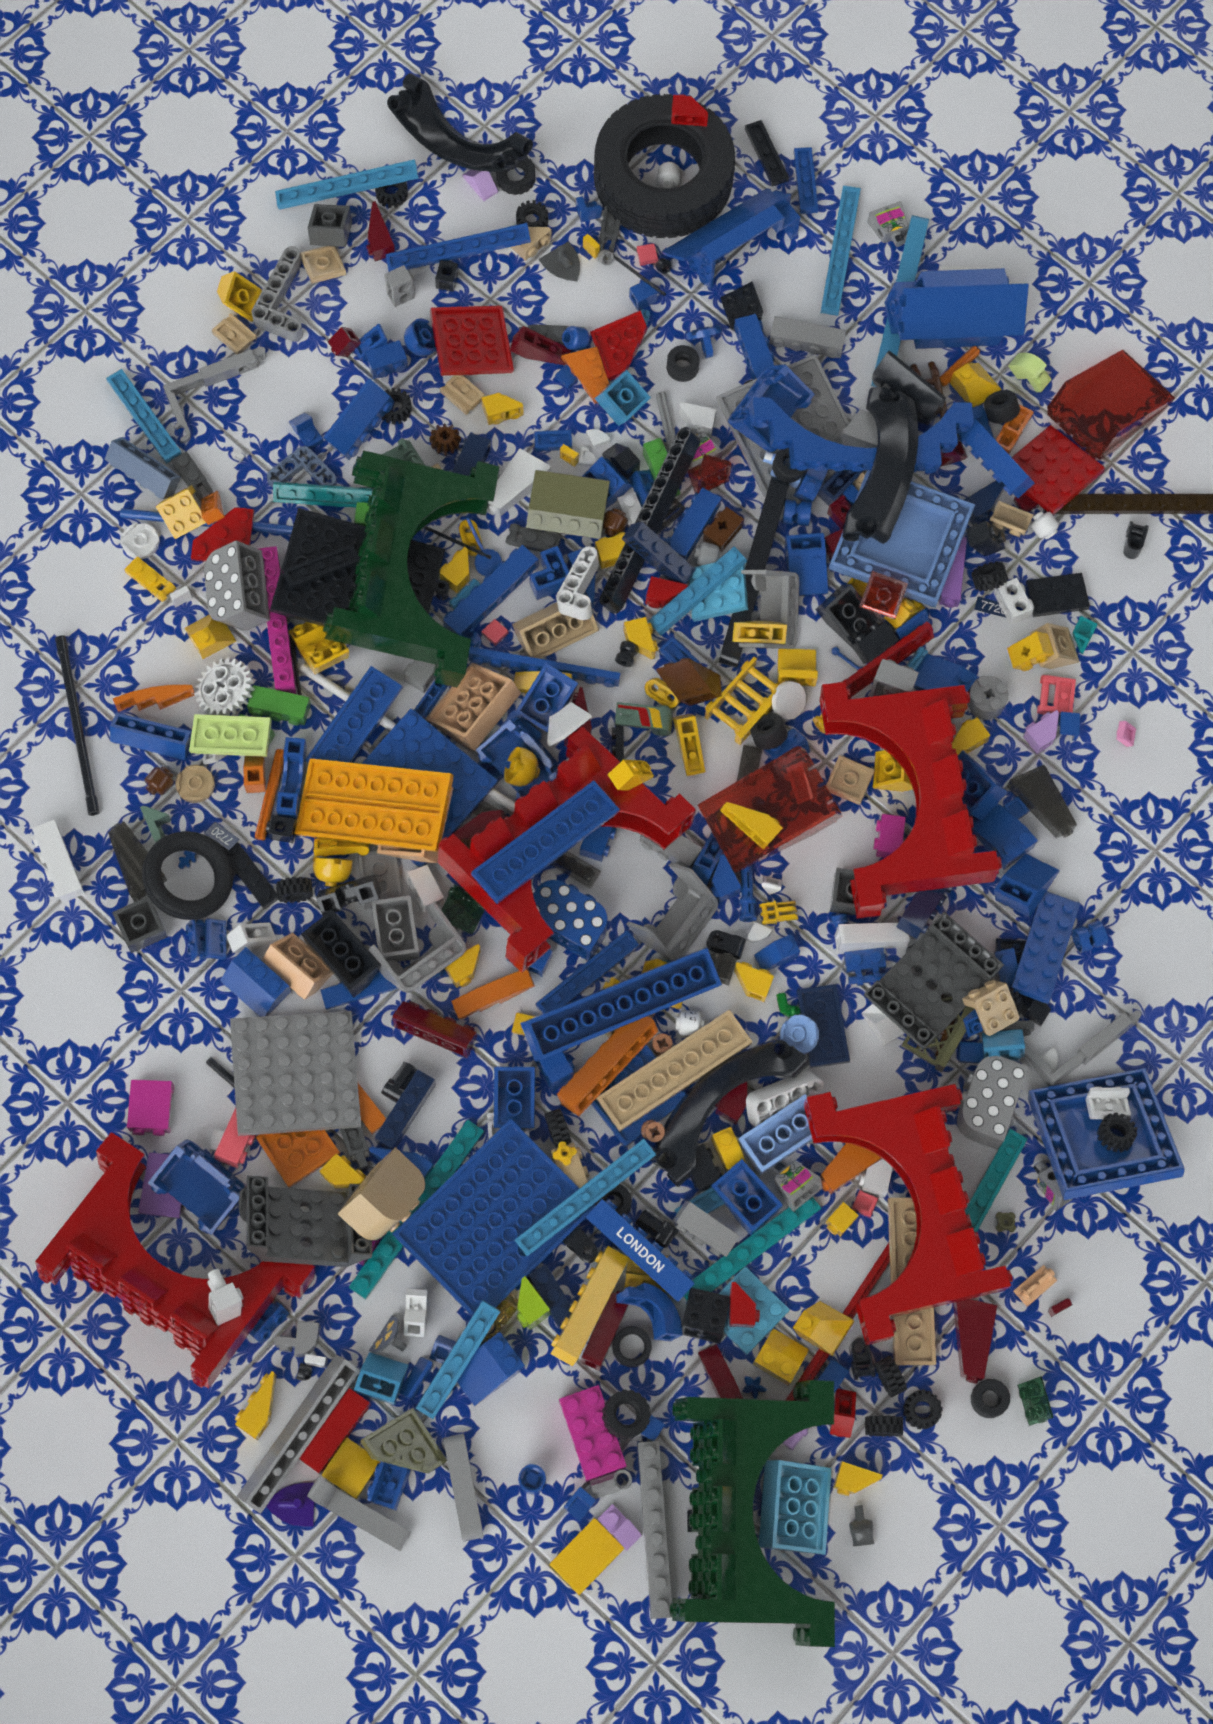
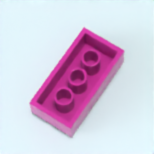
M599 1385L560 1398L559 1404L586 1483L626 1469L627 1465L618 1439L615 1435L608 1432L609 1430L604 1426V1420L602 1421V1410L605 1407V1402Z

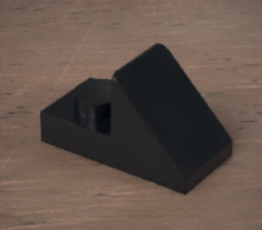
M1019 994L1023 998L1020 1015L1041 1027L1051 1011L1050 1007L1046 1003Z

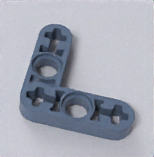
M306 446L296 449L267 473V481L271 487H273L274 482L286 483L302 469L319 485H337L335 474ZM302 453H303L304 455L307 454L309 463H308V461H307V459H306L305 457H301V454H302ZM292 463L295 465V468L288 471L285 469L286 464ZM313 465H320L321 470L313 472L311 467ZM324 474L328 480L331 479L332 483H325V479L322 475ZM272 476L279 477V480H272Z

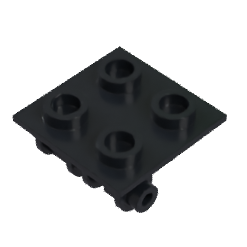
M753 281L720 297L731 329L734 328L735 319L756 314L758 320L762 319L764 311Z

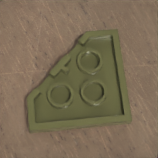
M413 1408L370 1433L360 1441L373 1460L427 1474L447 1462V1459Z

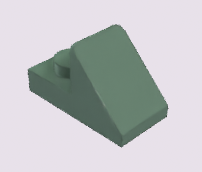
M143 805L140 809L156 843L165 837L161 825L171 822V818L167 813Z

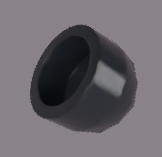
M660 258L655 266L660 273L667 274L671 270L672 264L669 260Z
M300 1363L296 1379L301 1381L309 1380L312 1368L307 1364Z

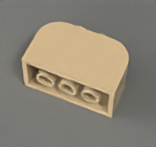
M395 1147L372 1168L338 1212V1215L365 1239L378 1240L388 1231L393 1232L399 1226L400 1221L405 1222L412 1214L410 1210H413L420 1203L418 1198L425 1189L424 1177L420 1170Z

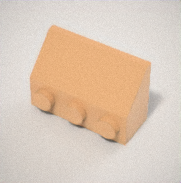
M293 932L271 944L261 960L304 1000L315 994L333 975L313 950Z

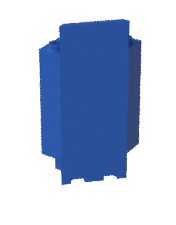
M766 188L666 248L662 253L665 256L681 261L686 260L690 269L698 274L701 283L710 290L713 288L715 263L718 259L771 227L776 233L784 230L788 237L793 240L798 235L800 216L790 205L791 193L784 195L782 191L775 190L772 192L771 189Z
M1005 268L921 271L916 281L895 282L884 302L891 334H899L900 340H914L915 349L998 346L1004 336L1024 335L1029 283L1009 284Z

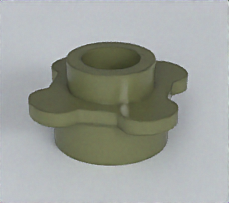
M998 1212L995 1215L997 1219L996 1230L998 1232L1003 1230L1014 1232L1016 1230L1014 1225L1016 1215L1013 1212Z

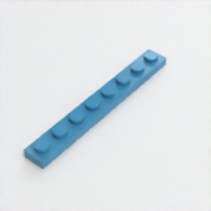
M414 159L275 191L277 207L281 210L418 179L417 164Z
M844 185L842 188L820 312L823 314L839 315L861 188Z
M642 1139L514 1241L526 1257H528L656 1156L655 1152Z

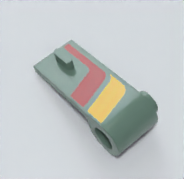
M617 702L615 725L652 729V733L658 736H669L671 734L673 711L668 706L655 707Z

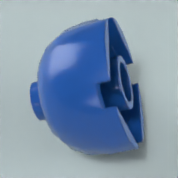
M423 318L414 320L404 333L406 347L411 353L419 357L429 356L436 351L433 328L428 324L429 321Z

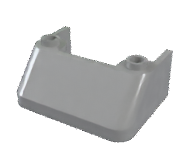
M741 570V574L752 575L751 582L754 589L761 591L760 621H776L786 624L787 632L785 644L739 643V647L794 649L797 645L798 575L794 572L774 570Z
M671 862L669 866L678 876L673 885V893L677 900L657 927L651 924L640 926L629 921L626 925L641 942L668 960L673 961L686 954L716 912L718 901L692 869Z
M435 901L426 908V911L437 925L429 932V941L433 945L431 950L403 969L395 960L386 961L375 945L368 949L381 965L379 971L383 977L405 993L414 991L461 957L466 951L465 942Z

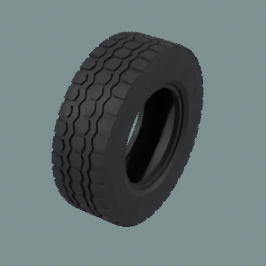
M672 94L640 97L639 100L630 101L628 105L621 106L619 111L616 110L602 126L597 137L594 152V183L603 207L605 208L606 205L610 215L613 214V218L618 219L623 227L628 230L632 229L637 234H644V236L652 238L653 236H656V238L682 237L690 232H695L713 221L721 213L730 197L734 178L735 149L726 125L723 124L718 115L715 116L711 109H707L701 103L699 104L708 112L707 126L671 124ZM666 144L679 147L688 152L695 159L700 170L686 184L664 189L647 185L639 180L631 171L629 162L644 148Z

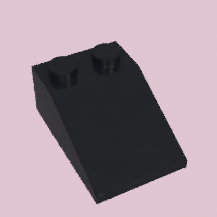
M851 584L841 585L815 609L825 623L849 646L856 642L854 638L859 634L869 632V627L877 621L881 623Z

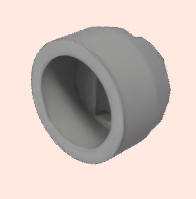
M603 249L598 253L600 263L606 266L612 263L614 259L612 252Z

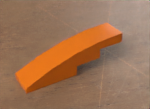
M1020 404V412L1017 417L1006 422L996 438V441L1008 454L1011 453L1034 413Z
M164 685L132 691L112 699L118 712L137 705L138 710L141 711L155 704L161 710L195 696L192 685Z
M527 968L523 973L517 971L470 991L451 1002L458 1019L462 1020L477 1011L482 1012L497 1003L502 1004L535 987V984Z

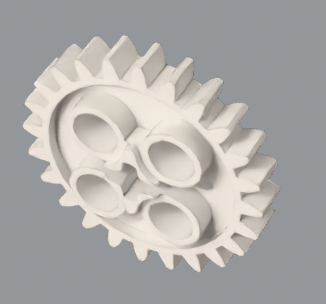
M227 657L226 661L221 658L219 664L213 661L212 668L206 666L208 671L201 672L203 678H197L200 684L195 685V688L199 690L194 693L198 697L196 702L200 704L199 707L208 715L230 716V712L236 715L237 708L243 710L242 704L248 705L246 698H252L249 692L254 691V688L251 686L255 683L252 679L254 675L250 672V669L242 661L239 662L236 658L231 660L229 657Z

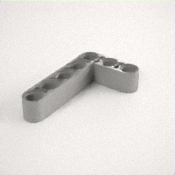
M289 246L282 253L252 309V317L256 327L296 342L303 337L301 322L297 318L277 311L301 266L299 249L295 246Z
M317 1477L307 1495L312 1501L399 1551L402 1550L411 1534V1531L341 1492L320 1477Z

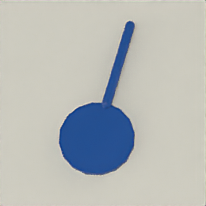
M467 517L466 520L480 550L492 556L491 559L479 554L475 557L474 564L479 574L486 577V575L492 574L496 570L502 559L498 552L493 549L483 548L470 518Z

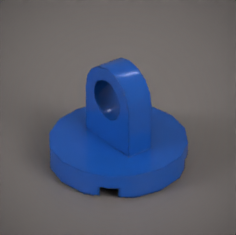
M715 325V327L692 330L691 332H686L687 340L700 338L703 355L705 358L713 357L710 335L721 333L722 328L721 325Z

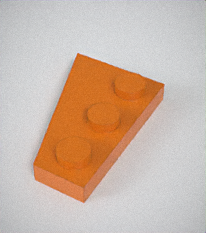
M597 347L562 355L561 359L564 363H567L573 375L581 382L584 390L595 404L598 403L594 398L609 385Z

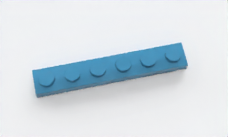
M120 369L107 377L108 384L164 462L167 464L175 457L181 455V450L124 371Z
M734 546L648 622L662 636L747 562L746 558Z
M484 1300L481 1301L416 1405L417 1410L432 1419L435 1418L498 1317L499 1309Z

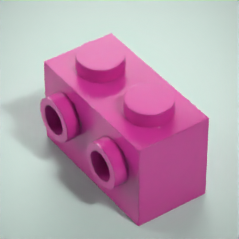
M882 814L881 819L876 821L875 831L879 832L878 838L874 839L873 850H876V857L886 858L903 843L906 817Z

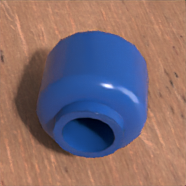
M569 326L563 332L562 341L567 349L581 351L588 346L590 337L586 328Z

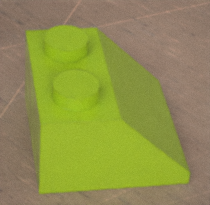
M524 1276L520 1286L517 1320L523 1328L528 1327L529 1330H532L550 1316V1309Z

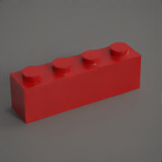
M349 1388L299 1459L321 1475L342 1443L349 1437L371 1406L370 1402Z

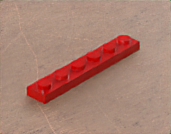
M925 622L863 668H860L849 678L843 680L842 682H845L846 688L850 689L851 697L874 681L882 659L893 660L898 664L918 650L919 647L934 638L932 625L929 622Z

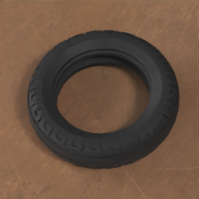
M182 831L161 838L151 847L143 863L142 880L148 897L158 909L178 919L195 920L213 914L226 902L233 886V868L228 855L216 841L197 832ZM178 851H191L204 857L214 872L215 882L212 891L199 900H183L169 892L161 877L162 863L169 855Z

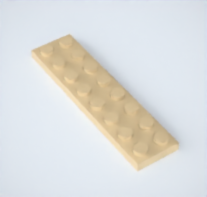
M729 1009L598 1096L597 1101L618 1131L621 1132L751 1045L752 1040Z
M888 1198L891 1284L905 1269L914 1248L916 1214L911 1198ZM934 1308L892 1317L896 1326V1332H894L893 1359L897 1365H936Z

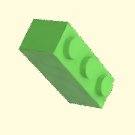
M253 685L254 691H251L250 694L252 698H249L247 705L251 715L255 717H270L271 720L277 722L281 720L288 721V723L295 726L305 725L311 705L309 697Z

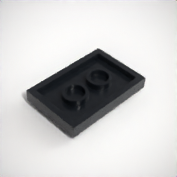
M1082 573L1026 581L1028 596L1034 605L1033 617L1083 611L1090 608Z

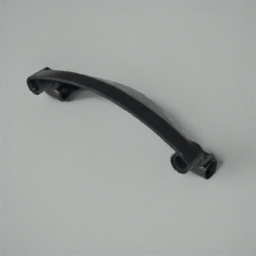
M412 73L407 74L403 80V87L407 90H401L398 95H391L387 100L388 108L420 144L438 157L455 165L478 171H508L515 169L518 161H524L532 150L533 141L518 132L513 133L505 140L493 144L479 143L466 138L445 119L437 106L429 84Z
M873 387L869 389L866 410L872 414L877 426L878 444L876 456L870 475L861 493L846 514L842 537L847 541H857L861 535L866 539L872 537L884 544L891 537L912 481L918 448V422L912 398L901 391L893 392L887 387Z
M771 1040L734 1055L704 1075L678 1103L664 1125L665 1133L663 1138L656 1142L653 1147L656 1156L651 1159V1162L659 1166L663 1171H666L668 1178L677 1187H680L696 1171V1151L700 1132L709 1113L723 1096L740 1084L759 1077L785 1076L796 1078L810 1064L809 1060L794 1046H789L783 1040ZM776 1044H779L780 1046V1052L778 1054H776L774 1051V1047ZM663 1152L665 1160L660 1163L658 1155Z

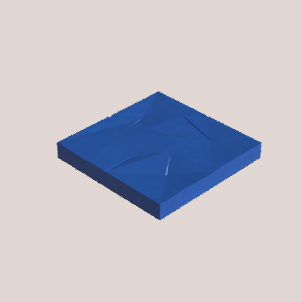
M1146 1068L1029 1090L1028 1101L1063 1200L1183 1177L1184 1165ZM1090 1088H1129L1130 1093L1127 1097L1131 1112L1129 1122H1135L1134 1127H1137V1136L1127 1151L1120 1152L1118 1149L1117 1152H1113V1148L1109 1151L1107 1149L1108 1146L1105 1145L1103 1147L1101 1145L1102 1141L1098 1140L1099 1135H1097V1131L1103 1119H1090L1085 1098ZM1115 1128L1110 1129L1111 1132L1116 1136L1124 1137V1134L1120 1130Z

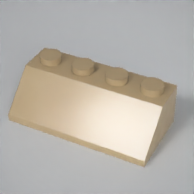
M557 602L512 624L517 639L526 655L539 659L599 631L593 614L587 620L569 617L559 612Z

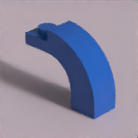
M643 1283L637 1287H626L624 1291L616 1295L617 1303L638 1306L648 1314L652 1322L654 1340L671 1342L683 1336L678 1311L670 1298L659 1288Z

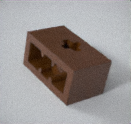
M725 507L723 511H719L714 517L715 521L711 525L708 524L703 530V542L717 545L721 552L726 549L744 525V518L728 507Z

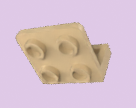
M998 501L989 521L997 529L1003 530L1004 527L1010 530L1009 534L1020 538V535L1025 536L1033 514Z
M996 980L987 981L984 984L985 986L980 989L971 990L966 997L962 998L965 1006L975 1008L984 1033L988 1036L1019 1020V1014L1007 983Z

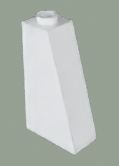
M519 449L497 480L494 501H488L487 512L491 515L502 516L532 492L535 470L551 472V466L526 451Z
M898 923L839 924L834 937L837 955L848 951L907 947L910 940H912V936L896 927Z

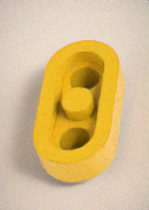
M467 520L462 521L459 525L462 543L475 546L476 549L480 550L472 531L470 533L465 532L468 529L471 530ZM471 520V522H472V524H473V526H474V528H475V531H476V533H477V535H478V537H479V539H480V541H481V543H482V540H481V537H480V533H479V530H478V526H477L476 522H474L473 520ZM468 549L469 556L477 555V553Z
M652 678L646 682L645 692L655 701L669 708H674L680 703L667 684L661 679Z

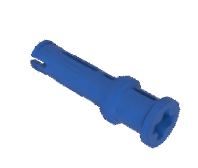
M743 862L740 863L742 897L739 900V905L741 906L739 920L742 922H754L757 920V915H755L756 899L753 897L752 863Z

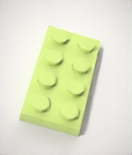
M194 714L189 751L194 754L267 757L272 720L270 717Z

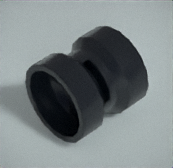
M623 641L620 644V652L617 653L615 661L624 667H632L634 656L637 655L639 648L631 642Z

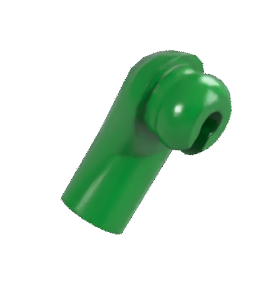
M786 993L776 995L780 1013L788 1018L800 1014L798 1006L788 1004Z

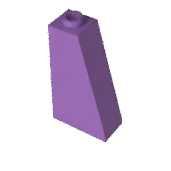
M965 537L962 538L939 598V605H944L948 608L958 607L961 600L967 541Z

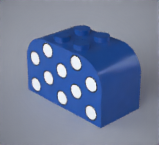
M548 880L541 883L533 893V897L541 917L554 932L548 939L589 961L605 939L607 933L606 910L592 895H584L572 884L567 885L559 880Z

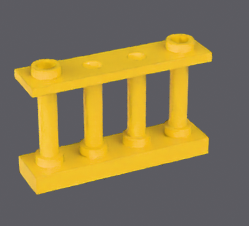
M755 657L750 661L747 660L742 665V671L722 692V697H718L714 702L710 701L705 707V719L708 720L714 714L735 731L734 741L740 746L751 734L750 729L762 716L768 715L773 709L772 697L777 691L776 688L780 685L778 683L775 684L754 668L757 661ZM749 673L771 690L772 694L768 698L762 697L743 682ZM738 687L758 702L760 707L756 712L754 710L751 711L730 694ZM724 701H727L744 714L748 721L744 725H739L721 711L719 707Z

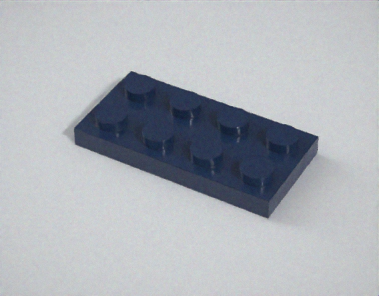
M836 984L798 989L796 993L800 1015L811 1018L819 1029L817 1045L811 1052L807 1053L810 1068L850 1063Z

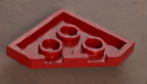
M641 310L590 331L609 381L615 379L625 370L628 371L648 330Z
M234 507L224 515V518L218 520L195 538L192 544L191 560L206 562L213 551L234 541L251 546L254 509Z

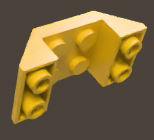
M305 622L296 625L288 631L299 653L314 675L349 658V649L344 643L325 639L326 632H323V626Z

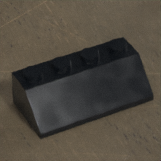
M890 350L873 372L872 380L876 387H887L893 392L901 391L914 400L917 421L920 423H925L928 426L941 412L946 397Z
M330 910L301 934L307 945L353 998L370 985L381 967L379 962L333 910Z

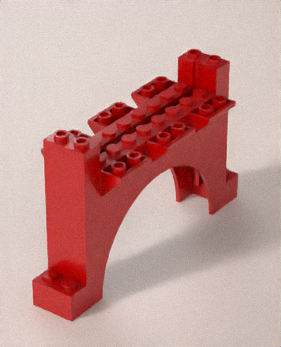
M845 682L822 684L819 701L825 735L855 736L884 749L905 771L915 796V824L906 840L886 858L874 864L853 869L855 879L850 880L856 918L880 916L882 909H884V903H886V896L994 882L996 876L999 875V870L1002 868L1001 858L997 857L996 851L974 853L977 839L976 835H972L971 830L973 828V818L969 816L967 806L962 802L964 790H966L965 778L962 779L961 776L963 764L962 760H958L956 749L952 748L951 743L954 741L953 736L956 735V727L954 723H951V719L962 718L965 710L968 709L967 704L970 703V695L965 690V685L851 699L850 689L846 688Z
M581 727L578 731L575 730L568 736L566 757L569 760H564L560 763L556 778L552 782L548 781L546 783L543 781L539 785L535 784L525 797H519L515 802L514 814L509 818L505 817L502 819L500 817L496 821L492 820L489 822L482 833L478 832L471 838L470 849L454 834L449 838H443L439 843L437 863L510 934L507 939L505 957L521 973L551 949L550 944L546 940L554 934L537 909L533 897L531 879L500 903L496 904L471 875L474 869L592 781H595L620 809L619 813L600 827H617L639 833L655 842L663 850L692 826L696 809L680 793L675 798H669L664 804L643 783L630 790H617L607 774L620 761L584 727Z
M956 1084L836 1111L838 1109L835 1096L832 1097L831 1092L806 1097L803 1104L813 1144L841 1142L856 1145L873 1152L885 1160L898 1173L905 1183L914 1204L916 1238L911 1257L905 1269L890 1286L875 1295L859 1300V1303L855 1304L865 1345L887 1341L894 1337L896 1326L894 1320H890L892 1317L1005 1291L1011 1286L1010 1282H1013L1010 1270L1006 1269V1265L983 1270L986 1260L983 1252L980 1253L978 1248L980 1238L978 1232H974L973 1227L969 1228L972 1226L969 1214H965L969 1198L967 1192L962 1189V1173L957 1171L953 1154H949L948 1148L951 1146L952 1136L950 1130L947 1131L945 1127L947 1122L945 1113L956 1111L957 1107L961 1104L960 1101L963 1100L961 1090L957 1089Z
M111 1132L96 1150L99 1168L104 1174L36 1259L35 1264L39 1274L38 1277L47 1284L51 1282L56 1285L71 1266L73 1276L80 1281L86 1280L89 1282V1286L98 1293L102 1291L113 1298L119 1297L122 1300L123 1309L130 1315L135 1313L140 1317V1321L148 1327L152 1325L155 1328L158 1327L163 1332L168 1330L173 1334L176 1346L183 1350L187 1348L192 1352L191 1355L195 1358L190 1366L192 1381L201 1388L205 1386L209 1389L281 1289L285 1288L284 1291L291 1297L297 1296L301 1298L314 1280L315 1266L262 1261L245 1272L224 1278L226 1284L233 1282L235 1288L241 1290L244 1298L242 1300L243 1307H241L240 1316L217 1326L208 1308L209 1293L212 1292L208 1285V1280L210 1279L189 1277L168 1269L156 1261L144 1249L135 1235L130 1221V1209L136 1185L146 1170V1166L141 1163L145 1154Z

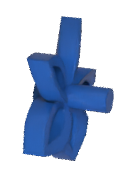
M745 1376L744 1381L746 1385L742 1392H751L753 1398L756 1399L759 1392L767 1391L764 1386L759 1385L761 1383L760 1376L754 1380L749 1376Z

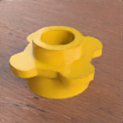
M560 1142L557 1151L553 1153V1159L559 1160L565 1166L571 1164V1159L576 1155L577 1150L575 1147L567 1146L565 1142Z

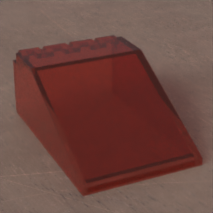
M1121 350L1065 381L1048 405L1047 415L1055 423L1059 422V427L1069 436L1073 435L1072 439L1082 448L1086 447L1085 451L1092 458L1101 460L1116 451L1172 403L1175 397L1127 352Z
M796 746L697 805L734 873L818 833L843 817L836 802L828 805L827 802L831 801L833 797L826 785L818 787L824 781L817 768L809 771V768L814 766V763L804 748ZM726 802L768 814L771 818L777 819L783 829L763 850L720 810Z

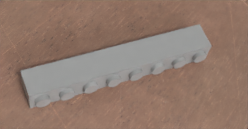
M338 1355L334 1356L236 1496L258 1513H262L360 1372L358 1368Z
M659 1441L638 1442L637 1451L651 1619L672 1618L669 1611L672 1596Z

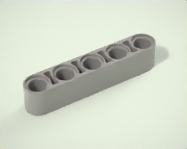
M464 1433L444 1437V1446L462 1540L465 1542L484 1538Z

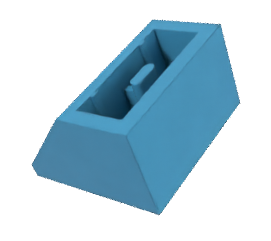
M1022 1029L998 1031L991 1036L982 1033L984 1058L988 1056H1002L1012 1061H1019L1021 1057H1025Z
M369 1352L360 1370L354 1391L358 1394L396 1405L409 1365Z

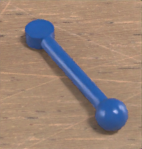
M834 647L832 649L833 655H838L851 666H853L855 669H857V671L860 668H863L859 667L846 656H844L842 653H840L839 648Z

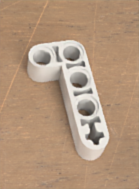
M588 546L581 550L556 595L558 610L563 615L579 620H587L593 614L590 598L583 594L599 567L598 554L594 547Z
M807 1070L801 1072L796 1078L788 1077L751 1092L746 1098L749 1123L756 1127L773 1116V1112L785 1108L804 1094L807 1097L819 1094L824 1087L823 1081Z

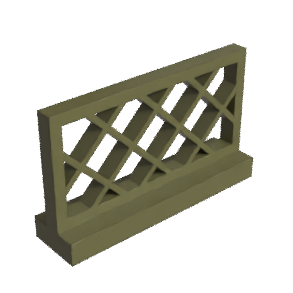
M951 997L942 999L943 1002L952 1000ZM967 1006L962 1011L961 1017L960 1015L957 1016V1024L949 1025L945 1029L948 1036L946 1041L938 1042L936 1038L934 1040L935 1043L930 1044L923 1050L921 1047L914 1048L907 1044L910 1040V1037L907 1035L901 1047L934 1065L936 1070L943 1072L966 1032L963 1019L975 1008ZM927 1048H937L938 1056L935 1060L927 1055Z

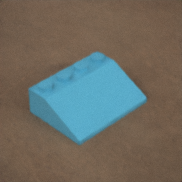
M767 1460L764 1467L759 1532L760 1548L826 1555L832 1468L783 1460Z

